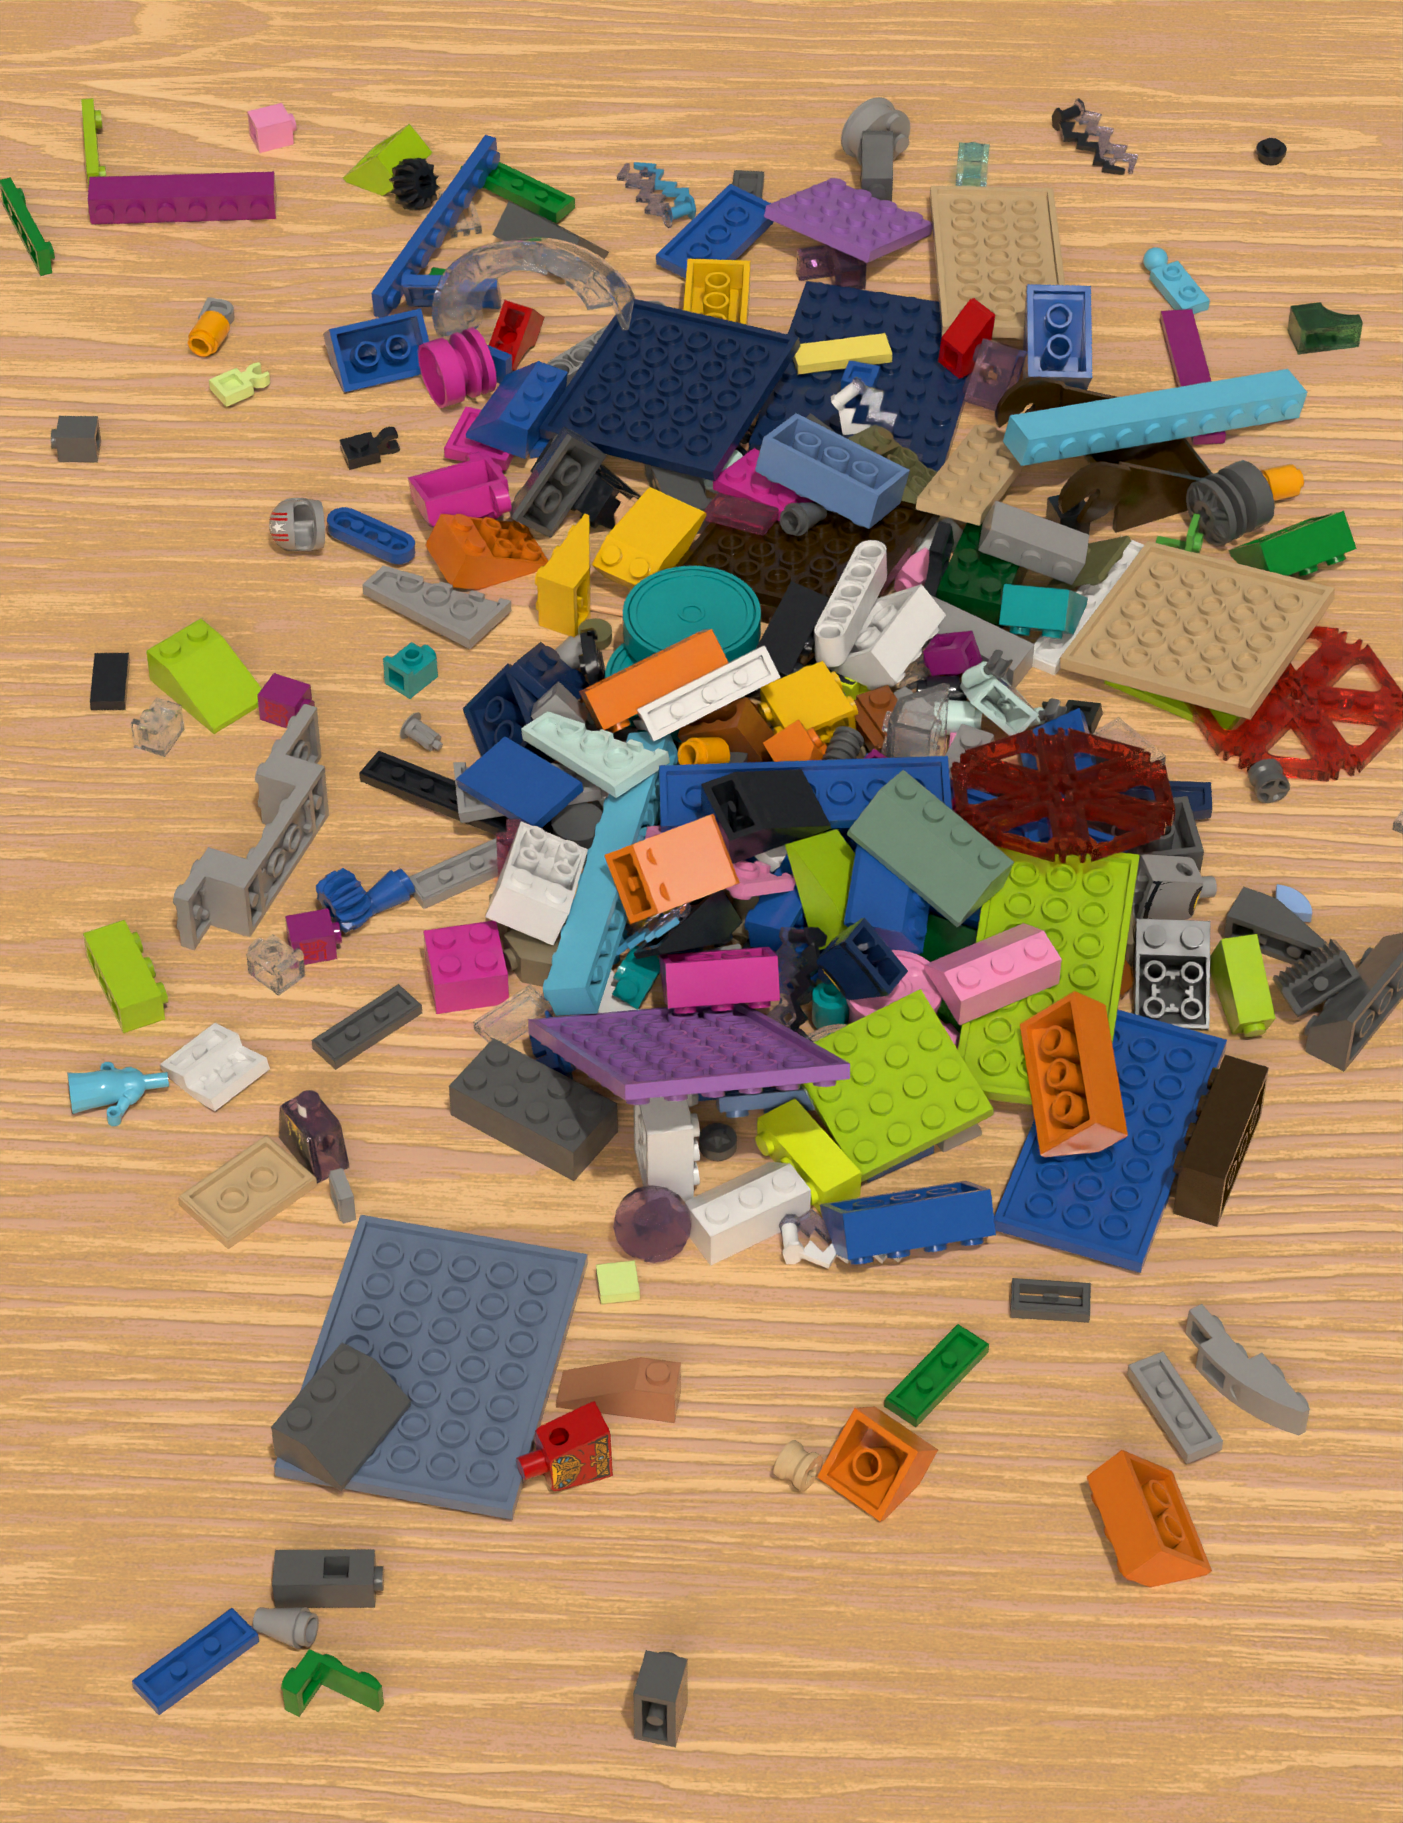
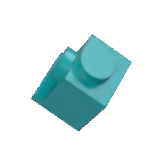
M411 642L393 657L387 655L383 658L385 684L409 699L438 677L437 656L428 645L419 647Z
M637 945L630 949L616 971L613 979L617 980L618 983L612 995L636 1009L639 1008L660 974L658 957L636 959L633 953L639 948Z

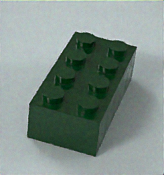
M983 522L980 526L967 523L937 589V598L1003 629L1004 626L999 625L1004 584L1022 585L1028 569L978 551Z

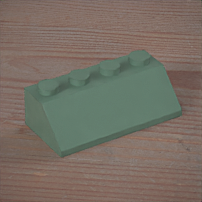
M904 770L877 792L847 833L849 837L956 927L960 926L1004 887L1014 864V861Z

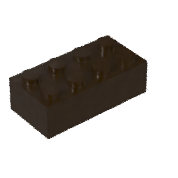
M1225 1055L1220 1068H1212L1207 1083V1089L1210 1092L1208 1096L1201 1095L1196 1110V1117H1199L1197 1123L1191 1122L1189 1124L1184 1144L1188 1146L1185 1152L1178 1151L1174 1162L1173 1173L1177 1174L1173 1179L1169 1194L1170 1197L1175 1198L1173 1214L1218 1227L1261 1118L1269 1067Z

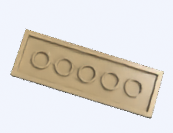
M988 424L975 425L917 497L916 509L980 526L994 502L1000 500L1025 467L1019 464L1004 444L1005 432L999 431L996 427Z

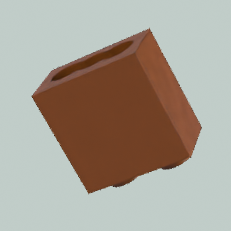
M747 697L739 698L681 727L678 733V738L682 743L690 738H722L728 744L730 752L748 753L747 763L774 762L763 742L775 734Z

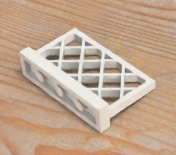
M764 645L636 709L640 717L632 721L637 730H647L651 740L656 741L781 677Z

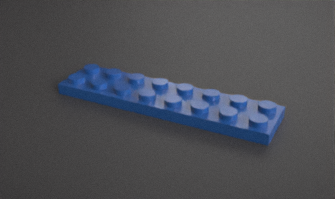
M948 756L659 765L661 833L706 817L701 808V784L733 772L802 769L831 828H850L862 813L863 806L868 805L877 792L902 770L906 771L952 810Z

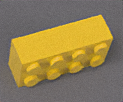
M687 259L683 310L748 325L751 261Z

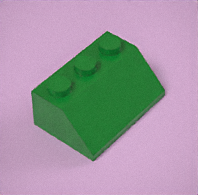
M1344 511L1306 519L1229 549V553L1241 565L1285 576L1298 572L1299 576H1304L1318 571L1317 564L1326 561L1327 565H1332L1345 560V553L1357 548Z

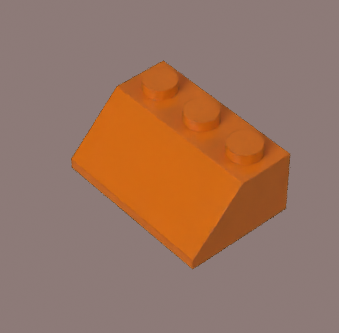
M1121 1450L1086 1476L1092 1490L1091 1499L1100 1511L1105 1524L1104 1533L1112 1543L1118 1558L1117 1567L1126 1579L1151 1588L1205 1576L1212 1571L1172 1470Z

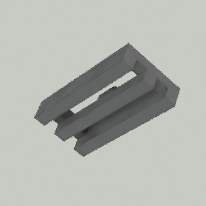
M1012 1278L1010 1318L1089 1323L1091 1283ZM1020 1293L1042 1294L1043 1296L1020 1295ZM1059 1296L1082 1297V1299H1080V1298H1065V1297H1059Z

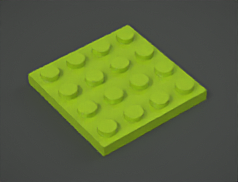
M921 989L813 1042L850 1063V1079L836 1080V1085L830 1087L814 1086L813 1083L801 1084L834 1142L862 1172L861 1182L994 1115L992 1105Z

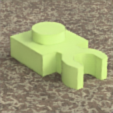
M257 362L249 365L246 371L242 373L235 368L209 379L210 390L227 407L254 395L253 388L268 386L270 384V373L268 371L262 373L261 364Z

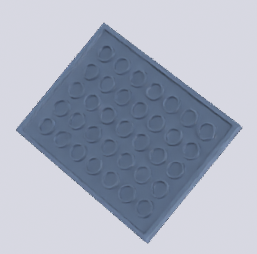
M360 1215L300 1392L343 1342L375 1359L411 1400V1406L344 1489L513 1520L524 1483L516 1463V1457L533 1452L535 1430L541 1425L588 1265V1254ZM277 1457L274 1466L275 1476L331 1486Z

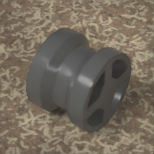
M1263 759L1256 762L1248 771L1250 783L1255 787V794L1262 803L1277 802L1288 794L1290 790L1289 781L1283 775L1282 766L1276 759Z

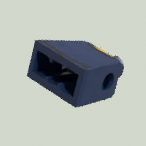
M865 917L837 935L816 959L819 966L818 975L820 980L827 985L834 984L844 998L848 1000L888 996L908 972L906 967Z

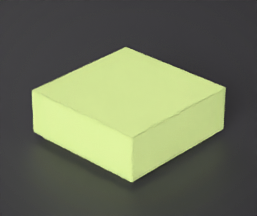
M635 1260L596 1265L601 1304L640 1300Z

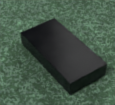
M94 653L90 692L91 710H126L130 667L129 653Z

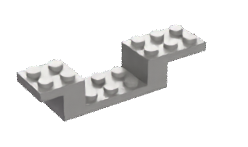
M304 704L298 714L290 718L286 732L281 739H277L274 742L271 754L265 763L262 762L257 768L255 782L258 783L259 788L258 807L261 808L262 824L266 825L257 846L249 850L246 859L208 847L201 859H197L193 863L190 875L185 883L177 887L173 897V904L177 910V929L180 932L182 947L195 950L211 925L251 937L328 818L329 809L325 766L317 764L322 757L317 707Z

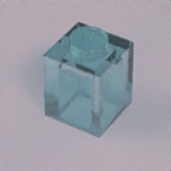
M959 142L956 186L987 187L990 144Z

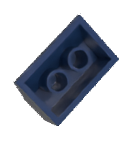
M507 663L462 708L481 757L503 737H507L547 762L552 763L555 759L523 740L521 728L534 720L531 714L533 705L538 698L508 673L512 665Z

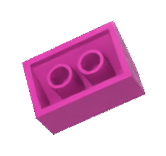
M770 947L659 955L664 1003L667 1008H674V1013L697 1012L696 1006L711 1005L712 1011L733 1010L734 1004L748 1003L749 1008L771 1007V1001L780 1000L778 956Z

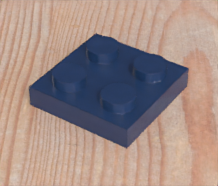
M542 642L518 659L508 671L511 676L538 699L558 681L578 701L582 700L579 691L590 686L580 671L568 666L560 659L556 650L545 646Z

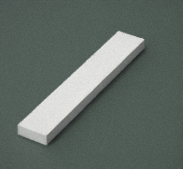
M1131 540L1123 552V557L1112 566L1108 572V577L1103 582L1094 586L1087 584L1079 587L1076 593L1087 597L1088 601L1074 635L1063 634L1062 639H1050L1042 637L1041 634L1034 643L1032 667L1051 675H1056L1060 670L1061 655L1144 547V544Z

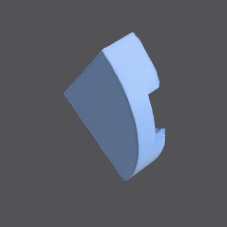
M1277 884L1275 898L1281 901L1303 922H1311L1312 908L1306 897L1291 887Z

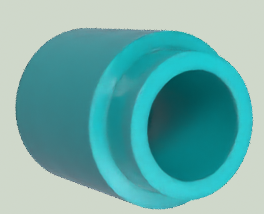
M822 982L814 988L812 993V1022L820 1033L829 1035L847 1025L849 1006L846 998H844L834 984L827 985Z

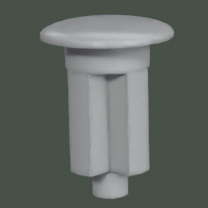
M419 712L410 715L401 727L400 738L406 739L410 737L430 752L434 749L440 750L443 746V743L440 742L441 736L420 721L421 714Z

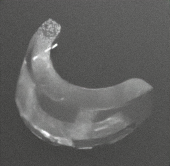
M524 237L483 245L463 254L441 276L435 289L432 304V319L438 338L443 337L449 342L451 334L461 333L463 330L471 327L476 329L481 325L483 320V299L488 288L498 278L511 271H532L545 275L549 271L564 278L565 285L570 287L581 298L587 310L612 306L622 331L629 330L635 295L624 277L610 263L590 250L558 239Z

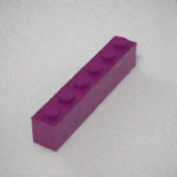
M274 171L89 177L88 207L91 225L276 219L277 194Z

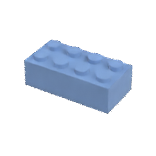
M797 413L763 438L755 468L756 472L765 476L769 481L779 483L793 490L797 495L809 498L823 505L826 510L836 512L850 519L854 524L868 529L901 503L910 471Z

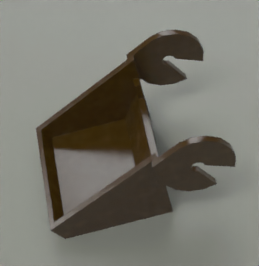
M1040 376L1028 377L1017 382L1004 393L996 407L995 421L996 425L1000 428L1009 421L1010 415L1020 414L1029 404H1032V406L1025 413L1117 398V396L1066 386L1063 381ZM1186 438L1083 455L1089 465L1079 469L1065 483L1058 499L1059 509L1064 514L1088 497L1092 490L1097 489L1094 494L1090 495L1076 520L1079 524L1092 522L1105 516L1115 507L1113 530L1117 533L1188 511L1186 503L1187 489L1191 483L1213 473Z

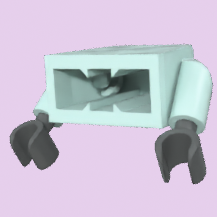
M995 650L988 662L983 661L976 666H972L962 675L960 687L971 704L1014 740L1027 727L1054 720L1066 714L1068 710L1067 706H1059L1061 701L1054 698L1049 699L1045 710L1042 707L1033 708L1020 692L1004 678L1013 660L1002 659L1003 651Z

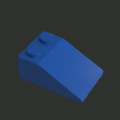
M1027 284L1023 342V380L1028 377L1040 376L1063 381L1066 386L1084 390L1088 389L1092 380L1091 286Z

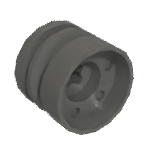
M1244 460L1232 463L1220 469L1217 473L1207 475L1203 479L1191 483L1187 489L1186 503L1190 518L1192 520L1194 513L1200 514L1198 532L1203 533L1204 539L1215 546L1225 545L1233 539L1242 537L1244 533L1252 532L1268 524L1274 516V498L1268 481L1257 467Z

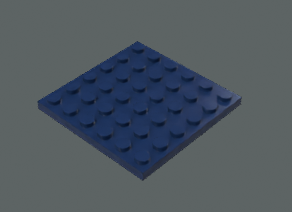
M627 297L540 426L541 438L554 439L565 426L583 436L607 455L716 481L799 350V337Z

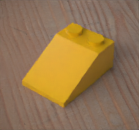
M649 487L608 533L591 565L605 578L632 590L644 578L676 566L688 551L707 514Z

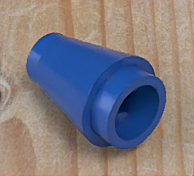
M401 868L394 872L389 870L367 891L366 895L371 901L372 916L409 901L410 895L416 892L410 878Z

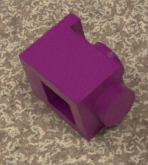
M973 631L936 634L923 651L924 663L930 670L931 676L944 674L946 676H956L961 673L964 674L967 669L982 662Z

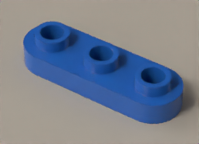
M348 507L334 509L327 516L329 534L340 541L392 564L400 565L407 563L415 556V540L410 534Z

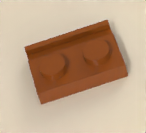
M888 685L856 696V700H854L858 709V715L855 716L856 731L863 736L864 743L870 751L875 749L879 752V750L884 748L891 750L919 740V728Z

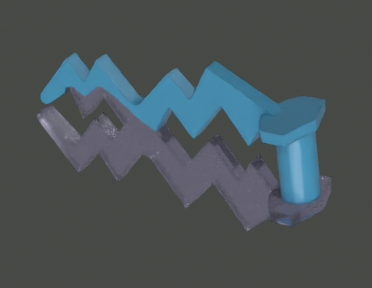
M634 162V169L641 170L637 174L629 173L630 164L626 163L618 173V181H627L625 188L642 189L636 196V202L649 203L644 209L645 214L661 216L667 228L672 227L673 220L687 215L691 220L695 218L696 206L694 198L689 194V188H677V182L662 181L664 169H656V164ZM655 190H663L662 194H653ZM666 197H677L674 200V207L671 208L669 203H663Z
M687 902L680 908L675 907L665 915L659 913L652 918L643 919L633 926L626 922L613 965L620 961L619 955L626 949H632L643 940H646L648 943L655 937L659 938L679 924L678 918L682 916L685 919L689 915L692 908L691 905Z

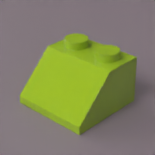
M408 124L375 145L343 179L346 183L384 196L393 189V184L389 179L394 176L392 168L396 167L399 161L407 158L427 159L433 152L413 127Z

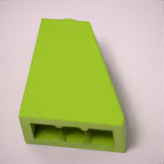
M1253 934L1221 939L1210 955V974L1232 1034L1244 1033L1245 1037L1262 1035L1266 1033V1029L1271 1026L1276 1017L1258 936Z

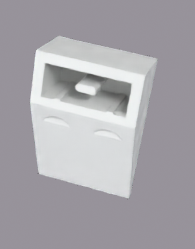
M521 821L493 891L485 917L554 945L569 915L588 849L577 845L573 841L564 840L545 832L540 827L531 826Z

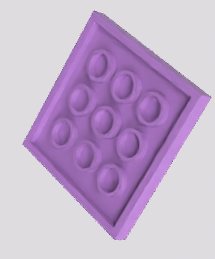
M830 178L827 181L766 205L764 217L867 263L931 235L933 228L932 222L923 219V215L917 212L904 211L898 208L897 204L892 201L871 197L872 194L869 191L849 187L845 181L838 178Z

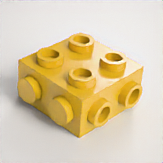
M823 661L811 666H805L795 673L777 679L760 688L761 702L758 703V710L766 723L771 722L775 735L799 719L807 730L813 727L823 743L827 744L830 742L831 737H833L837 727L846 726L856 730L855 716L858 715V709L851 696L846 697L842 691L843 687L839 676L835 671L830 673Z

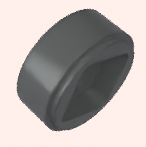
M713 1123L701 1130L699 1150L704 1157L713 1161H723L734 1155L737 1149V1135L733 1128L726 1124Z

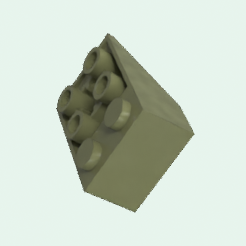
M876 424L848 438L910 470L901 501L916 504L917 497L937 473V471L927 468L922 464L912 450L902 447L896 442L890 431Z

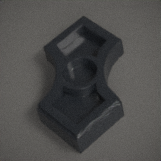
M942 521L938 523L929 548V566L924 585L928 593L936 598L937 589L942 581L945 570L949 566L954 545L952 526L950 523Z

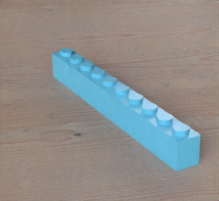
M1288 369L1010 415L1003 442L1019 464L1025 466L1299 418L1308 392Z
M648 732L629 733L626 743L632 739L643 743V747L646 750L654 752L659 748L668 751L670 763L667 765H677L678 751L670 734L652 741ZM659 770L619 797L615 798L609 794L604 800V810L600 822L596 824L595 837L591 848L587 851V861L583 873L580 875L578 888L566 924L561 929V939L557 951L552 956V966L548 978L543 983L544 998L546 1001H549L556 1016L596 1014L598 1012L628 918L604 855L644 840L647 827L657 826L660 818Z

